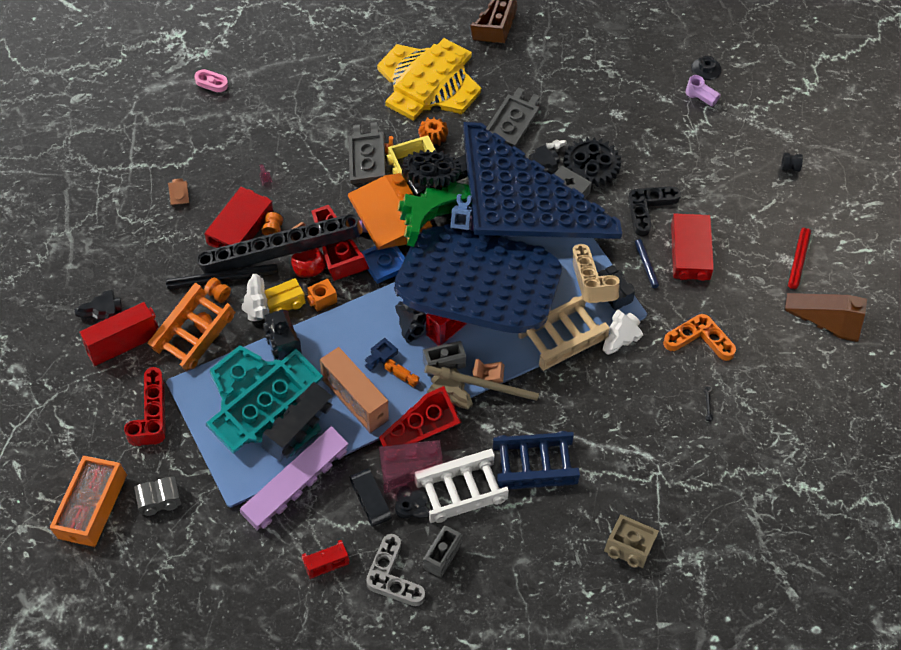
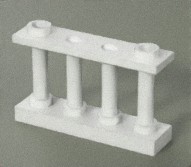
M492 449L415 472L417 488H426L433 510L429 511L430 523H440L449 517L491 504H501L508 499V487L499 489L491 470V465H494ZM478 469L483 470L492 492L480 495L471 472ZM464 476L472 498L460 500L452 480L453 477ZM439 481L445 482L453 504L441 507L433 486L434 483Z

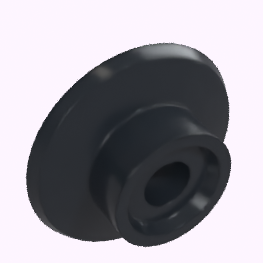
M712 56L698 58L691 66L693 74L701 76L704 80H714L722 72L720 64Z

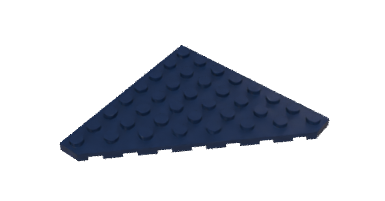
M475 122L463 123L470 196H472L471 209L474 235L621 239L622 229L618 218L615 216L610 217L601 206L584 198L585 195L575 188L571 189L564 184L565 181L554 173L551 175L546 172L544 166L535 160H529L525 157L524 152L515 146L511 147L505 143L506 140L497 133L492 134L486 129L487 126Z

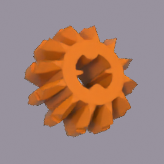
M433 117L431 120L427 118L426 121L421 122L418 133L420 138L428 135L433 146L434 144L440 146L441 142L446 141L448 128L446 122H442L441 118L436 120Z

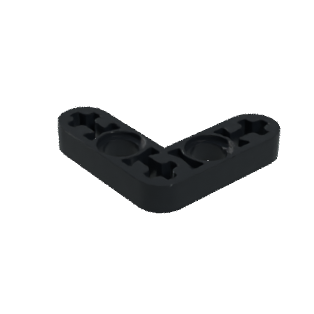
M673 186L631 190L628 203L634 232L639 236L648 235L651 229L648 206L677 204L680 200V190ZM656 194L659 196V198L652 199L650 195ZM642 210L644 214L638 215L635 211ZM641 221H643V227L645 229H642V227L640 226Z

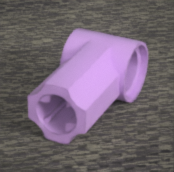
M699 75L691 76L686 87V94L689 97H698L712 107L721 95L704 84V79Z

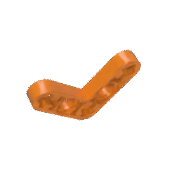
M705 314L697 315L668 332L663 342L667 350L676 351L701 336L722 360H731L736 352V347L732 341ZM688 329L692 331L693 334L687 336L683 334L682 331ZM716 334L720 339L712 340L709 335Z

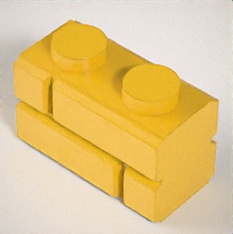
M296 278L265 290L269 314L282 309L287 311L299 309L305 304L304 292Z

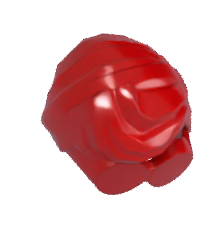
M319 248L293 254L291 256V264L297 276L310 278L317 276L325 269L326 259Z

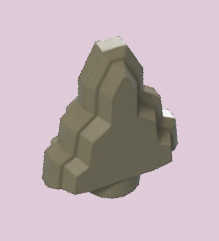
M456 368L450 369V371L460 373ZM433 376L431 380L433 384L427 393L445 386L452 402L456 406L469 409L473 405L469 393L464 390V382L452 379L444 380L440 379L439 376Z

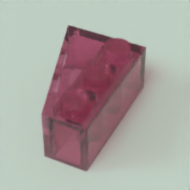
M440 440L379 447L384 494L389 493L391 489L398 486L407 485L408 482L415 479V472L442 464Z

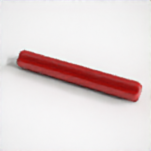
M804 227L801 229L788 283L789 288L797 289L799 286L811 234L809 228Z

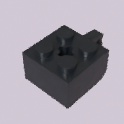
M282 309L264 315L266 322L263 324L266 333L265 339L267 344L271 345L273 359L282 361L295 349L302 354L301 343L291 323L288 311Z

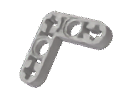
M388 534L383 538L366 578L367 587L372 592L411 606H419L425 600L424 588L418 584L390 575L401 549V541L397 535ZM394 541L395 546H392L389 554L387 553L388 544ZM385 558L390 561V564L387 567H380L378 561ZM376 577L379 578L380 583L377 582L376 585H373L372 580H375ZM399 584L402 589L398 593H393L390 590V586ZM407 587L408 593L406 592V596H403L405 594V588ZM419 592V596L413 599L412 594Z

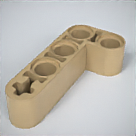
M584 244L575 245L573 247V268L584 301L598 303L617 300L619 298V278L613 275L598 276L590 248Z

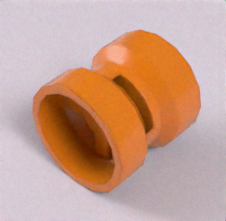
M267 213L262 233L266 236L281 232L280 226L283 224V217L278 213Z
M214 277L207 282L204 291L207 295L213 296L217 302L223 303L229 297L231 288L226 284H221V281Z

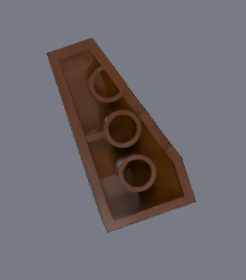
M787 293L784 310L804 321L809 320L817 324V327L820 329L825 328L833 332V335L838 338L858 342L865 318L867 299L840 294Z

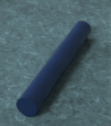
M641 239L635 241L647 276L652 288H657L659 283L643 242Z

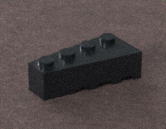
M313 382L296 400L298 404L296 406L291 404L286 409L283 415L284 418L278 417L274 421L271 430L267 428L263 432L261 447L280 462L284 457L288 458L293 453L295 444L297 442L301 443L306 438L308 429L310 427L313 429L318 424L321 414H326L331 409L333 396Z

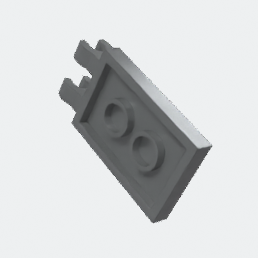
M519 87L513 96L507 95L486 128L492 134L497 133L506 140L505 143L511 147H517L539 112L538 105L540 102L538 100L540 96L533 94L530 101L526 102L523 100L525 90Z
M378 122L370 123L371 133L363 134L360 124L353 125L354 136H348L351 184L375 181L386 175L385 135L383 131L380 132Z

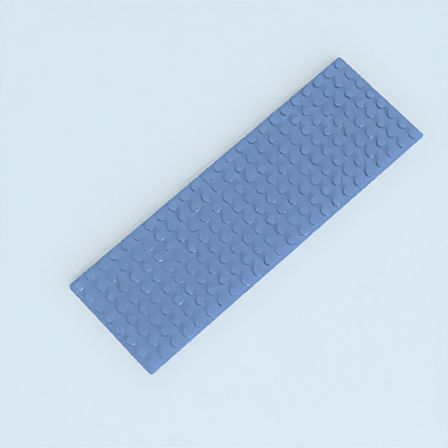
M502 236L508 240L522 241L533 246H542L559 260L562 272L550 311L569 302L574 297L582 296L573 268V247L575 245L584 244L590 248L597 272L605 270L612 265L594 238ZM395 282L293 325L301 343L302 355L320 373V359L337 347H340L388 400L389 420L371 433L366 430L321 380L317 384L333 396L332 407L328 413H322L319 417L320 421L318 423L321 427V432L292 457H284L280 462L261 447L262 443L253 442L246 443L233 454L206 426V422L221 411L222 400L209 372L213 366L228 354L169 378L166 381L228 507H234L251 499L331 426L348 442L346 449L348 452L345 454L347 455L380 440V435L427 394V391L433 384L431 380L434 375L428 376L427 373H424L423 349L438 345L426 336V330L422 336L410 343H407L401 334L402 329L399 325L400 317L395 309V305L399 301H403V299L395 294ZM635 295L632 303L618 309L625 315L628 313L633 314L639 320H643L647 316V312ZM608 302L585 303L584 309L596 325L606 322L610 327L613 322L612 317L616 311ZM578 312L568 315L580 333L590 330ZM561 319L552 323L564 341L574 338ZM467 323L444 343L448 344L461 340L466 354V367L457 370L464 375L474 377L472 370L476 359H480L483 364L502 362L505 365L503 382L500 384L540 367V351L529 336L520 339L518 337L519 333H507ZM545 327L536 331V334L547 349L551 350L558 346ZM265 338L244 346V348L261 356L263 360L267 362L274 361L271 345L267 344ZM383 338H386L398 348V354L392 360L397 362L396 365L400 364L411 371V374L417 375L420 378L419 383L412 387L408 384V381L405 382L395 376L393 372L387 371L384 366L385 364L381 361L372 371H369L365 367L367 364L365 359L372 355L371 348ZM465 383L464 388L471 398L489 390Z

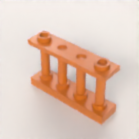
M194 283L148 342V345L158 354L165 349L182 360L179 365L185 372L197 366L198 360L225 325L232 321L236 313L228 303L222 309L205 298L206 292L197 283ZM199 304L217 314V317L211 324L193 313ZM187 319H190L206 330L200 339L181 328ZM177 334L194 345L188 354H185L169 343L174 335Z

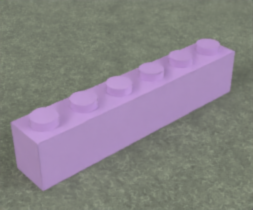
M331 426L240 508V513L256 530L261 527L263 529L272 522L271 518L276 513L280 515L288 507L286 504L291 499L295 501L303 493L301 490L305 486H312L318 479L316 476L321 472L326 473L333 466L331 463L336 458L340 460L348 452L346 450L348 442Z

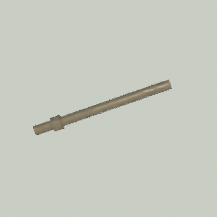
M425 366L424 373L439 376L440 379H452L535 401L539 397V393L450 371L449 368Z

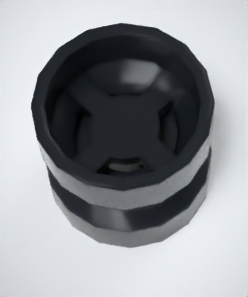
M784 152L781 169H793L796 172H800L803 155H791Z

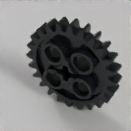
M586 137V141L580 138L579 143L574 141L573 146L569 145L568 150H565L564 167L589 180L596 187L599 186V183L605 186L606 181L611 183L612 178L616 179L617 174L620 172L621 156L618 155L619 151L614 150V145L608 146L609 141L602 143V138L599 141H596L595 137H593L592 141L588 137Z
M428 149L426 152L420 150L419 153L413 152V155L408 154V157H404L402 173H404V177H407L408 181L413 180V184L419 183V186L425 184L427 188L430 185H433L434 188L437 185L444 187V184L450 186V182L455 183L456 180H459L461 164H459V160H455L454 156L450 157L449 153L444 155L443 151L437 153L436 150L430 152Z

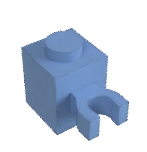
M458 194V205L452 209L450 227L469 230L473 224L472 209L468 207L472 201V196L468 195L467 202H463L461 200L462 194Z

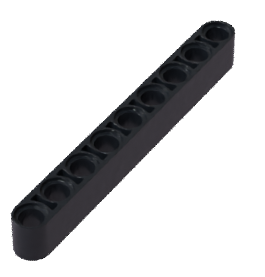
M348 214L204 251L198 255L197 263L204 274L233 270L354 239L362 234V227L356 215Z

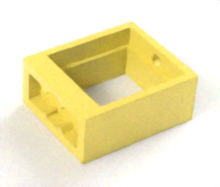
M427 135L388 147L386 159L388 164L393 167V174L401 173L404 177L397 159L407 157L408 154L413 155V152L419 153L420 150L426 152L428 149L430 152H433L435 148Z

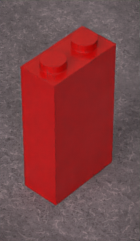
M240 187L206 230V243L212 247L219 248L253 239L264 225L266 214L273 212L272 200L266 196L256 194L251 189Z
M674 213L671 223L673 278L682 280H711L714 268L710 215Z
M142 302L79 331L85 350L94 367L148 342L153 337L159 326L155 320L156 315L151 307L148 308L145 302Z

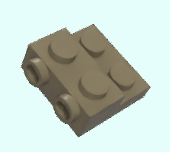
M620 514L608 538L604 552L608 553L613 559L620 558L627 561L631 567L639 566L643 568L659 530Z

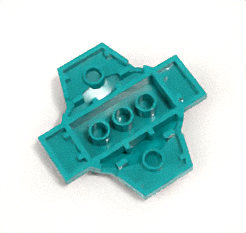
M239 345L210 369L209 373L222 400L221 411L207 421L206 426L233 454L246 443H262L263 432L267 428L271 430L274 421L278 417L283 419L286 409L291 404L296 406L298 404L296 403L298 397L313 382L316 384L323 379V375L297 349L282 361L274 360L267 362L261 356ZM319 423L313 429L311 427L306 432L307 436L301 443L297 442L293 447L294 451L290 457L321 432Z

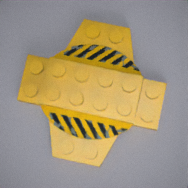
M445 38L438 45L433 44L431 48L425 49L396 44L377 65V70L390 83L393 82L394 92L385 101V106L413 121L423 110H430L432 106H440L441 110L463 114L481 93V87L465 72L464 65L472 57V52Z

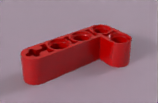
M151 367L144 373V420L129 421L124 427L127 441L132 446L159 444L165 439V383L162 372L157 367Z

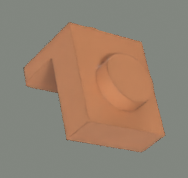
M173 179L172 183H168L171 205L190 203L187 181Z
M476 359L472 373L476 378L502 383L505 365L502 362L483 364L480 359Z

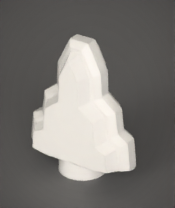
M252 274L251 279L248 281L247 294L244 296V303H242V310L248 314V320L261 321L263 318L265 319L264 315L269 314L264 280L258 274Z
M620 310L615 312L612 317L613 322L610 325V334L605 339L602 349L606 354L609 355L618 351L622 345L628 346L633 341L637 342L643 336L642 331L638 327L640 320L633 314L628 313L625 315Z

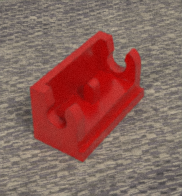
M342 540L337 541V545L311 555L302 554V561L310 579L349 564V556Z

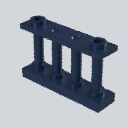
M560 431L550 434L501 435L494 437L492 448L493 451L500 450L502 473L497 474L499 489L508 487V489L578 484L580 477L579 468L571 467L568 445L573 443L574 433ZM560 446L562 469H551L548 447ZM540 447L542 471L531 470L528 448ZM508 449H520L522 472L512 473L510 471Z

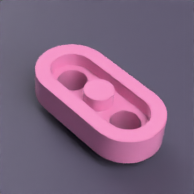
M199 70L195 74V82L200 87L215 92H223L228 88V81L224 75L209 70Z

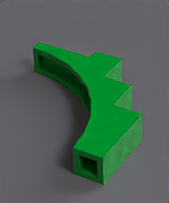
M450 182V186L446 185V187H442V190L428 187L420 197L405 194L403 201H399L397 211L400 212V220H405L404 224L407 225L404 237H407V245L415 246L420 229L428 221L435 217L452 213V209L458 205V194H462L461 200L467 202V197L470 195L469 185Z

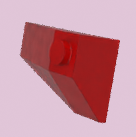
M442 386L425 394L400 419L380 435L379 439L386 455H390L459 425L462 421L445 386Z

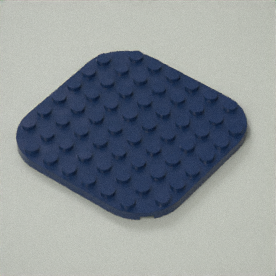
M450 224L423 229L419 233L415 246L410 247L395 279V294L403 299L405 305L420 312L507 333H526L527 330L532 328L537 330L546 323L560 281L562 266L559 260L553 254L546 251L544 247L529 245L522 241L508 240L505 237L474 235V231L470 229L451 228Z

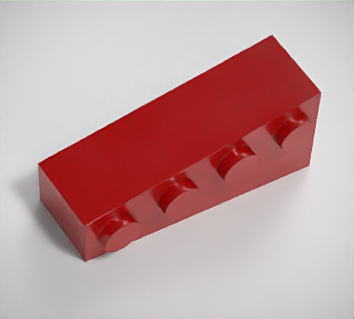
M329 205L311 211L315 223L337 217ZM352 239L322 247L328 270L334 281L369 269L365 257Z

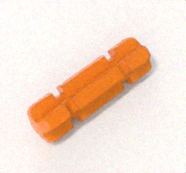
M392 359L385 363L384 366L387 371L393 372L395 376L405 382L408 381V384L412 387L419 383L420 378L417 375L411 374V371L400 364L396 365L397 362Z

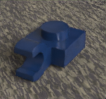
M383 338L371 348L372 355L365 359V362H367L365 367L372 371L380 361L385 364L389 359L398 354V348L386 338Z

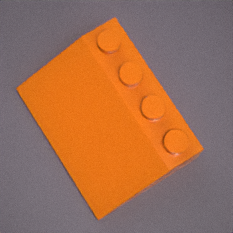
M401 173L385 175L348 193L352 205L378 250L407 244V237H404L407 225L404 224L405 220H400V212L397 209L399 201H403L405 194H414ZM428 221V222L420 229V232H421L423 229H427V228H431V227H432L430 221Z

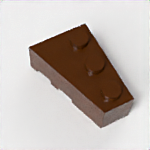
M492 0L488 4L486 11L480 13L479 19L470 25L473 40L505 43L517 11V1Z

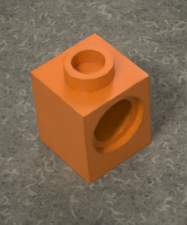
M327 278L308 287V296L306 298L309 305L314 306L318 312L337 303V292Z

